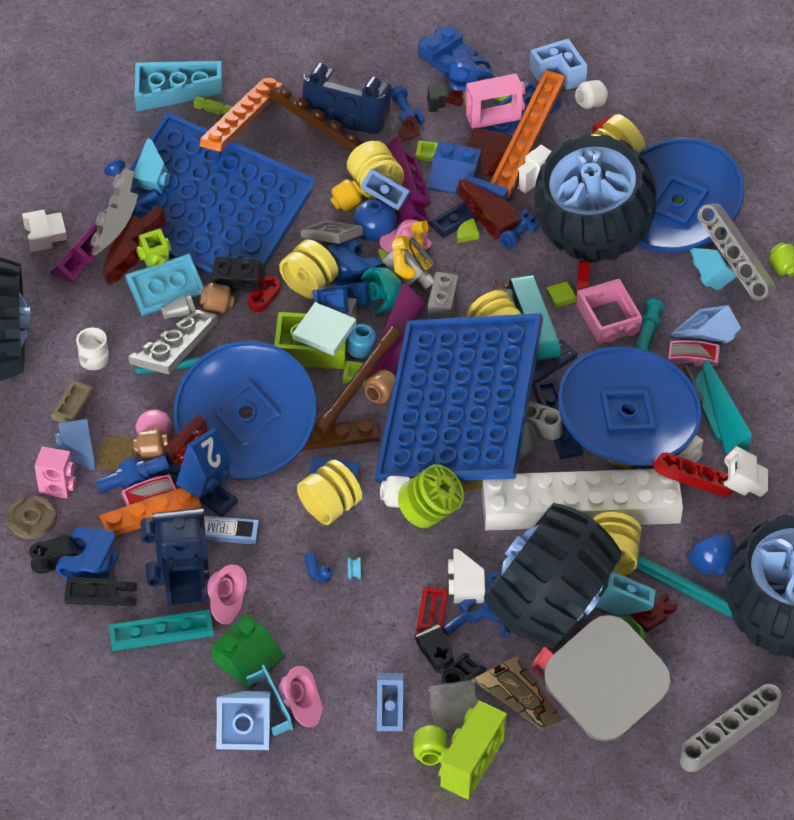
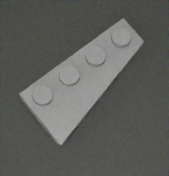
M201 310L194 311L176 324L177 328L170 331L166 330L160 334L161 339L155 343L149 342L144 345L142 352L139 354L134 352L129 355V364L169 375L218 323L217 315Z

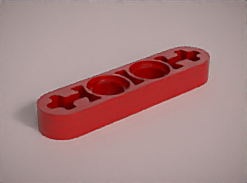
M662 452L653 461L654 469L663 477L722 497H729L734 492V490L724 486V482L728 480V473L667 452Z

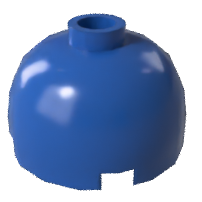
M368 199L356 208L353 225L363 227V235L359 237L367 241L377 242L382 236L390 234L393 230L397 229L396 212L393 207L380 199Z
M725 531V537L721 538L719 534H716L693 546L696 551L692 554L689 550L685 553L696 571L705 575L715 573L717 577L728 572V566L737 549L730 531Z

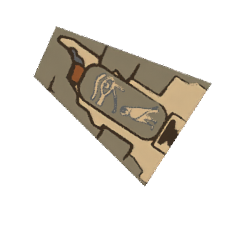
M518 655L472 679L543 731L563 720Z

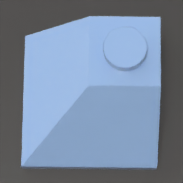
M729 305L699 309L670 335L680 339L727 343L735 338L734 334L741 327Z
M242 691L217 696L216 749L269 750L271 691Z

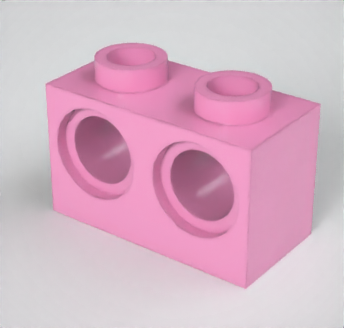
M41 447L35 463L39 494L68 499L70 491L75 490L77 477H74L75 463L71 460L70 451Z

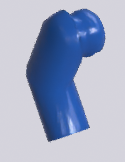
M307 553L304 557L308 576L321 583L330 581L333 575L332 568L330 566L327 568L326 565L318 566L316 553Z

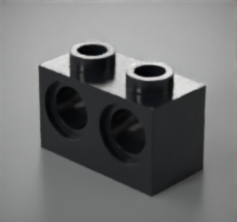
M215 256L211 277L214 283L229 286L230 290L262 292L265 269L260 259Z

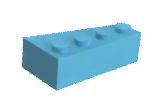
M221 61L135 63L134 97L136 111L195 100L197 96L206 98L223 94Z

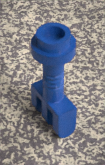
M399 85L391 90V98L394 102L398 101L403 110V113L399 114L404 129L409 127L407 120H409L412 126H415V118L418 119L420 124L424 123V117L420 109H411L406 100L408 92Z
M524 209L517 215L515 221L519 223L518 226L512 231L505 230L501 234L500 243L505 248L514 247L518 243L517 237L526 229L534 233L540 227L538 220L533 223L536 218L535 215L531 214L526 218L529 213L527 209Z

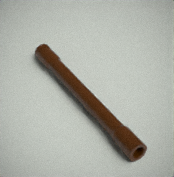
M389 327L379 340L376 348L331 407L324 412L314 426L316 433L321 436L327 434L342 410L386 352L396 343L401 336V332L396 327Z

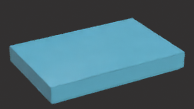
M190 253L168 260L160 266L153 265L125 275L141 316L160 311L162 306L169 304L184 294L185 297L191 295L192 300L199 298L203 288Z

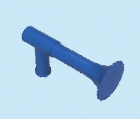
M115 160L109 163L104 169V174L115 178L125 168V162L123 160ZM155 190L137 199L133 210L135 217H139L144 213L141 206L159 198Z

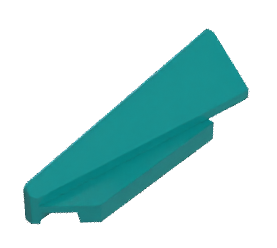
M706 360L695 379V384L703 395L701 411L716 443L722 442L726 456L736 446L748 452L752 434L710 361Z

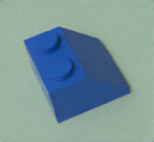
M439 141L433 156L427 189L464 196V178L466 175L477 178L481 167L482 150Z

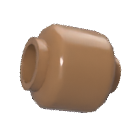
M213 282L209 283L207 287L203 286L199 304L203 306L204 311L223 315L227 308L232 309L234 295H231L229 286Z
M387 370L375 372L364 384L366 397L376 404L388 402L392 397L395 375Z
M160 428L140 431L137 438L134 439L135 453L137 457H141L144 461L163 454L166 457L168 449L171 448L169 435L164 434Z

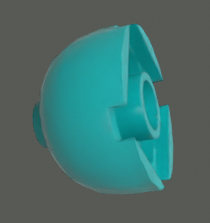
M383 267L365 270L361 280H364V283L369 282L370 304L375 309L374 314L392 310L402 287L398 275L393 270ZM383 299L384 304L381 307L373 304V300Z

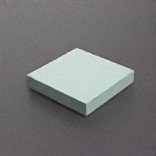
M315 302L293 332L292 337L296 341L334 356L355 327L356 319Z

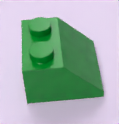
M248 614L242 616L211 646L212 661L250 690L258 682L248 686L247 676L262 670V665L269 672L285 657L267 629Z

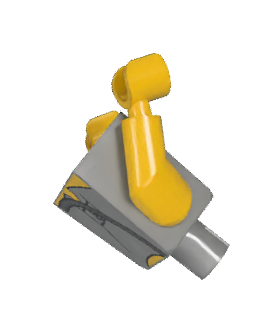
M419 221L411 226L415 237L412 235L407 239L406 235L396 236L392 242L394 250L382 261L408 286L417 280L426 290L434 282V278L427 272L434 263L424 250V238L422 237L423 233L428 232L427 221Z

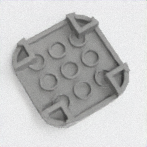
M612 615L600 616L585 626L550 658L544 673L545 687L549 694H552L582 727L586 735L593 740L603 742L615 741L622 737L625 732L662 701L668 692L671 681L669 670L659 656L627 622L620 617Z

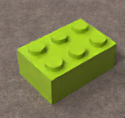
M278 312L274 346L288 352L302 367L344 370L347 352L346 340L334 356L296 341L292 337L293 332L307 313Z
M478 700L474 709H468L464 718V725L462 728L458 727L452 737L453 743L449 749L445 748L440 756L441 768L438 775L441 777V787L469 800L505 740L507 713Z

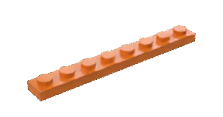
M547 70L544 71L490 182L507 188V198L510 197L519 179L518 168L525 164V156L532 151L565 83V75Z
M263 78L201 137L200 147L221 152L273 101V99L267 96L270 89L283 86V83L276 82L272 78Z

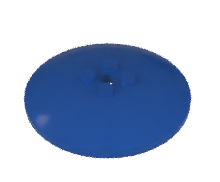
M677 138L653 144L639 153L650 169L657 195L656 211L651 227L643 240H639V246L656 252L679 253L711 243L713 240L698 219L699 209L707 204H720L734 223L744 201V181L737 163L725 150L704 140ZM675 199H684L680 204L673 203ZM709 209L708 215L712 220L714 218V211ZM724 227L721 229V235L726 232Z
M259 341L232 342L206 353L187 371L175 396L174 425L179 441L185 451L189 443L210 429H217L231 459L229 479H258L281 470L301 453L309 441L315 426L317 401L310 377L302 365L288 352L277 346ZM245 408L253 409V415L250 418L244 419L241 417V411Z
M607 347L592 351L577 359L567 369L560 383L558 408L567 430L587 450L612 462L644 466L653 465V461L662 452L677 456L691 444L700 426V399L689 378L667 359L646 350L632 347ZM628 409L633 414L627 415L623 413L622 410Z

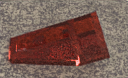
M464 178L459 180L456 193L495 240L499 239L505 230L512 231L518 226L520 221L519 214L507 201Z

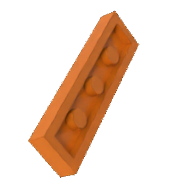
M179 488L101 514L99 517L103 529L114 532L116 537L140 529L141 520L146 517H152V513L201 508V504L197 496L183 488Z

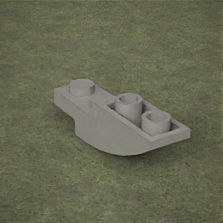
M125 169L115 176L113 181V187H115L114 194L109 200L108 207L97 215L95 224L98 227L91 240L93 255H97L119 236L132 215L138 194L130 192L134 175L132 170Z

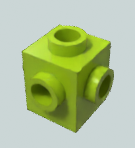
M161 228L139 235L137 253L140 260L145 261L147 267L153 265L160 266L169 260L171 245L168 238L164 237Z

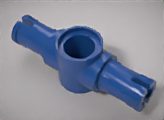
M164 454L145 462L143 460L139 461L138 458H131L120 463L116 473L96 479V483L101 494L120 486L127 489L137 483L146 481V479L150 478L149 475L169 469V465Z

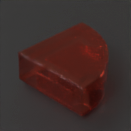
M413 114L402 122L398 131V137L401 139V142L421 134Z

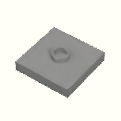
M327 220L301 230V238L337 244L363 235L362 226Z

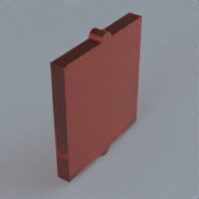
M474 128L471 140L467 144L468 147L482 150L481 164L498 167L510 143L511 135Z

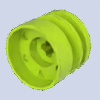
M442 465L429 466L417 474L416 477L403 484L398 492L400 510L409 522L419 528L434 526L458 510L464 501V491L461 482L449 468Z

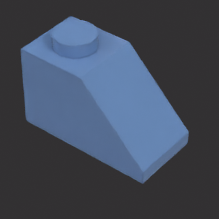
M372 168L360 186L361 189L398 211H402L412 194L411 190Z
M87 419L58 423L60 433L55 434L57 448L62 447V450L70 451L72 461L89 470H95Z
M377 673V731H403V673Z

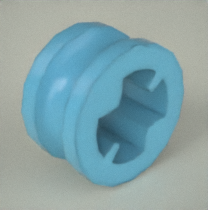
M348 557V580H351L352 577L361 579L360 557H357L355 560Z

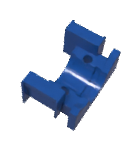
M336 282L313 290L314 303L324 304V306L343 314L349 312L348 297L357 299V306L370 305L369 282L342 285V282Z

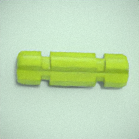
M197 96L193 102L194 108L199 110L203 108L204 111L219 116L221 114L224 116L233 108L231 105L226 104L224 106V103L207 99L206 101V98Z

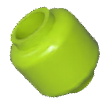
M781 242L770 250L768 261L778 275L784 276L788 274L791 277L794 275V246L790 243L785 244Z
M426 725L419 728L413 736L414 756L425 765L439 763L443 750L447 748V734L443 729L435 725Z

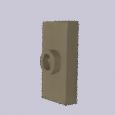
M72 380L51 414L52 420L61 423L77 421L92 397L94 387Z

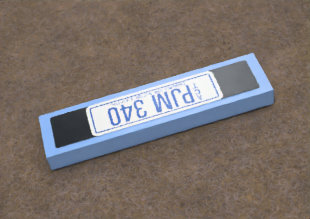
M204 516L206 541L256 545L259 520Z

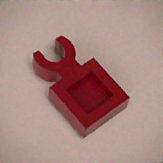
M668 594L662 595L657 604L654 603L652 610L631 614L646 633L665 622L667 619L665 614H672L677 610V603L671 606L664 604L669 601L670 596Z

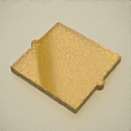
M105 435L101 449H98L99 456L95 467L117 470L119 469V464L127 459L138 458L141 461L142 458L137 457L135 453L134 439Z

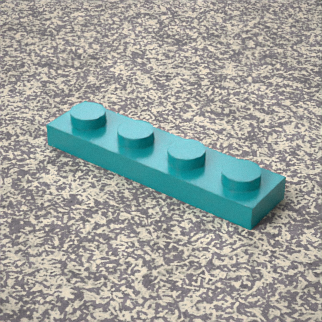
M210 610L109 625L112 651L214 636Z

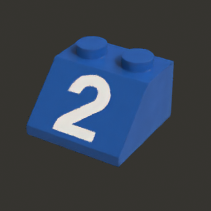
M210 429L187 445L176 485L199 498L208 492H213L218 485L224 484L230 476L229 467L231 459L217 429Z

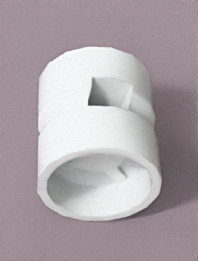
M92 327L82 330L76 338L81 366L87 370H99L105 367L109 361L106 334L99 328Z

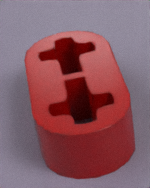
M579 260L576 298L577 291L589 286L590 261Z
M264 277L262 292L252 291L249 294L248 307L254 312L265 311L281 292V283L277 277Z

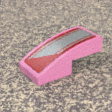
M670 341L668 360L673 364L693 362L695 367L700 368L703 367L704 361L709 360L712 366H718L720 346L702 341Z
M164 475L137 483L123 490L121 496L125 505L128 506L176 490L171 476Z

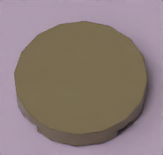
M33 496V498L28 499L27 497L20 498L11 505L7 513L9 529L16 536L24 539H35L46 535L52 530L56 522L53 504L40 496Z

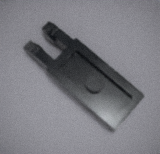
M67 577L64 602L66 604L135 606V598L117 596V589L129 592L137 591L138 584L117 581V579Z

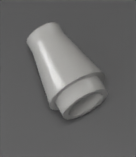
M185 294L161 307L165 320L187 317L196 311L191 295L185 297Z

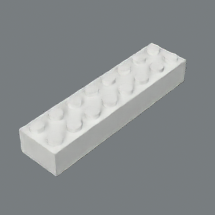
M655 469L516 474V479L482 480L485 531L531 529L553 503L574 508L592 519L601 513L619 512L632 516L640 525L681 523L683 503L680 484L678 481L661 476Z

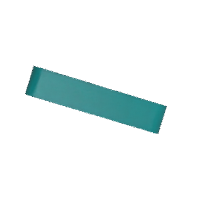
M531 274L510 278V289L514 292L513 299L520 313H541L543 317L536 360L560 357L559 341L534 276Z

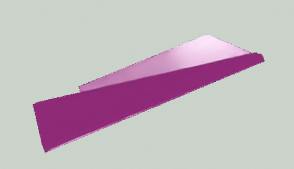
M396 136L387 145V148L404 171L402 186L412 191L402 211L394 208L398 226L407 219L427 221L429 225L430 219L424 207L426 208L432 202L418 161L412 152H404L401 139Z
M95 222L49 272L50 274L73 283L84 265L88 266L97 257V255L92 254L93 246L91 245L92 237L98 227Z
M405 283L402 284L382 334L383 336L389 327L393 326L401 332V336L392 348L386 352L368 378L378 370H387L396 375L407 321L415 320L425 306V301Z

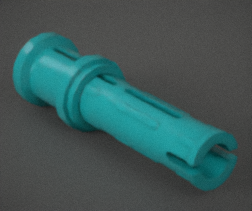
M655 298L645 301V312L641 315L643 317L642 327L635 348L649 351L654 331L660 326V315L664 312L665 304Z

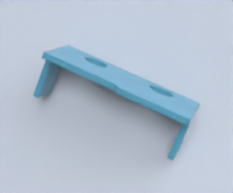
M262 665V670L247 676L246 680L248 686L265 679L286 720L271 728L273 736H276L289 729L293 730L291 718L265 666Z

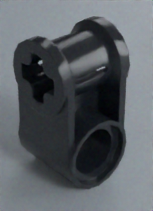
M61 535L50 540L36 542L29 549L30 557L32 558L31 568L39 574L56 570V565L63 556L78 555L73 539L69 535Z
M438 623L414 635L421 652L426 656L437 673L442 674L445 669L455 662L453 650Z
M467 652L461 654L442 673L441 695L447 700L458 699L469 688L477 684L472 679L485 673L487 668L475 663L470 659V655Z

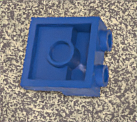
M450 25L444 28L438 27L429 38L424 36L418 43V56L446 77L449 73L450 63L453 60V50H462L472 56H477V52L463 42V35Z

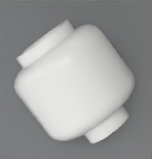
M600 80L582 82L575 92L577 103L584 109L601 107L605 104L608 97V90Z
M389 476L386 481H382L380 499L384 500L386 506L400 508L398 492L401 486L410 480L409 477Z

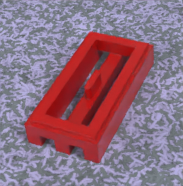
M431 587L423 588L416 632H421L433 626L438 595H442L438 624L441 629L443 628L449 590ZM428 594H433L428 625L423 624Z

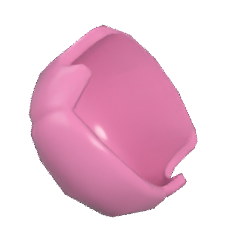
M159 409L144 412L140 415L135 425L137 435L140 431L160 428L164 434H168L171 438L174 430L169 416Z

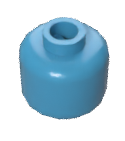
M356 324L347 337L346 351L355 358H367L375 349L377 338L375 330L366 324Z

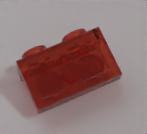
M198 414L164 447L168 458L180 469L187 445L209 431L206 420Z

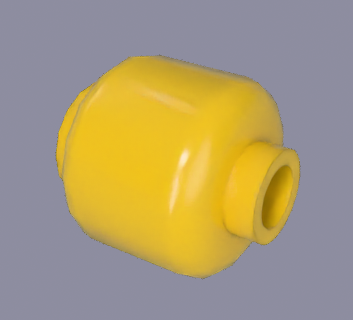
M345 179L331 189L333 197L330 200L337 210L341 208L344 212H349L362 203L361 196L364 194L355 180L351 182L349 179Z

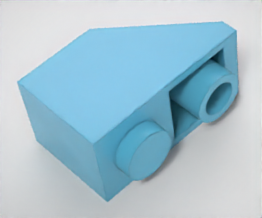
M692 248L690 250L694 258L693 264L700 271V279L706 287L720 290L737 277L720 251Z

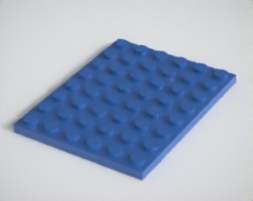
M166 112L150 139H152L170 174L169 183L167 186H164L162 193L156 192L159 197L158 199L156 198L141 206L144 211L141 216L135 217L132 212L128 223L121 233L139 241V235L161 228L164 237L168 238L171 245L170 257L177 258L190 253L196 269L211 276L215 256L260 259L265 269L317 186V179L233 141L221 152L200 147L201 137L209 130ZM141 153L131 166L130 170H135ZM132 180L131 190L133 193L138 194L137 199L151 192L150 190L137 188L134 180Z
M541 313L407 321L375 473L377 483L386 481L389 476H403L412 479L431 465H442L449 468L459 481L516 479L543 324Z

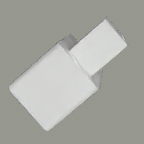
M540 145L525 156V164L518 168L519 186H517V189L526 194L535 187L539 170L545 164L546 158L552 151Z
M45 210L22 214L24 228L30 231L28 235L30 252L53 248V242L67 240L61 212L46 215Z
M736 446L724 459V463L728 467V480L724 482V486L744 496L751 492L762 497L768 491V469L757 464V456Z

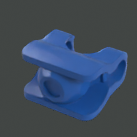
M462 50L452 51L453 60L450 63L448 73L451 89L466 91V83L476 82L478 79H485L488 76L489 79L494 78L491 65L486 58L472 56ZM478 64H484L486 68L480 67Z
M356 238L340 244L333 243L328 247V251L335 258L338 266V276L335 281L342 282V285L364 283V280H361V276L365 270L375 267L385 268L386 264L377 257L370 259L359 257L362 253L363 244Z
M76 527L71 538L75 547L83 550V553L77 556L61 557L56 565V571L65 579L67 577L108 579L119 556L118 549L112 547L115 541L114 532L105 529L94 530L86 527Z

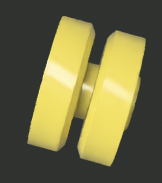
M308 239L298 244L293 252L289 253L279 264L280 273L286 284L292 290L308 299L314 298L313 290L329 285L338 276V266L330 252L321 244Z

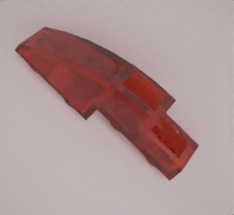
M158 205L142 220L134 215L114 240L107 254L102 272L109 286L114 282H118L129 268L139 262L140 258L137 253L139 235L162 229L165 226L167 218L164 210Z

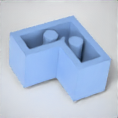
M569 39L530 50L529 69L538 82H540L545 70L565 75L563 86L566 90L576 88L579 84L586 81L588 66Z

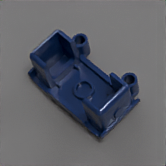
M322 63L315 66L308 78L307 74L303 75L302 98L308 101L309 106L323 111L325 117L339 122L343 128L369 134H376L383 130L384 118L390 110L391 84L382 82L376 77H371L363 90L360 91L327 81L334 72V69L328 68Z
M196 508L152 513V517L142 519L140 522L142 541L147 544L155 542L157 561L148 562L145 566L147 584L150 587L165 585L166 599L169 605L204 602L207 599L205 580L210 578L204 509Z

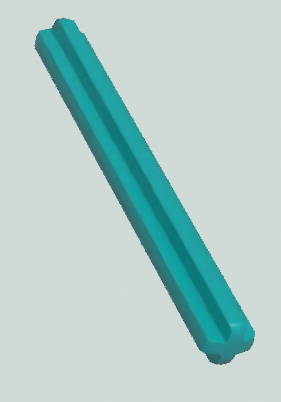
M642 556L638 557L635 570L733 618L726 598Z

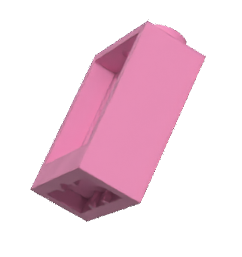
M517 74L466 83V117L471 129L521 120L522 110L525 109L523 101L525 85L523 81L520 82ZM512 94V103L481 109V100Z
M620 279L577 291L576 306L598 344L611 343L618 338L634 336L640 332L643 317ZM617 301L627 319L602 327L591 308Z

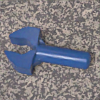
M476 599L463 600L459 603L461 613L442 628L443 632L446 635H450L467 621L478 623L481 620L483 605L477 611L468 612L470 608L476 605Z

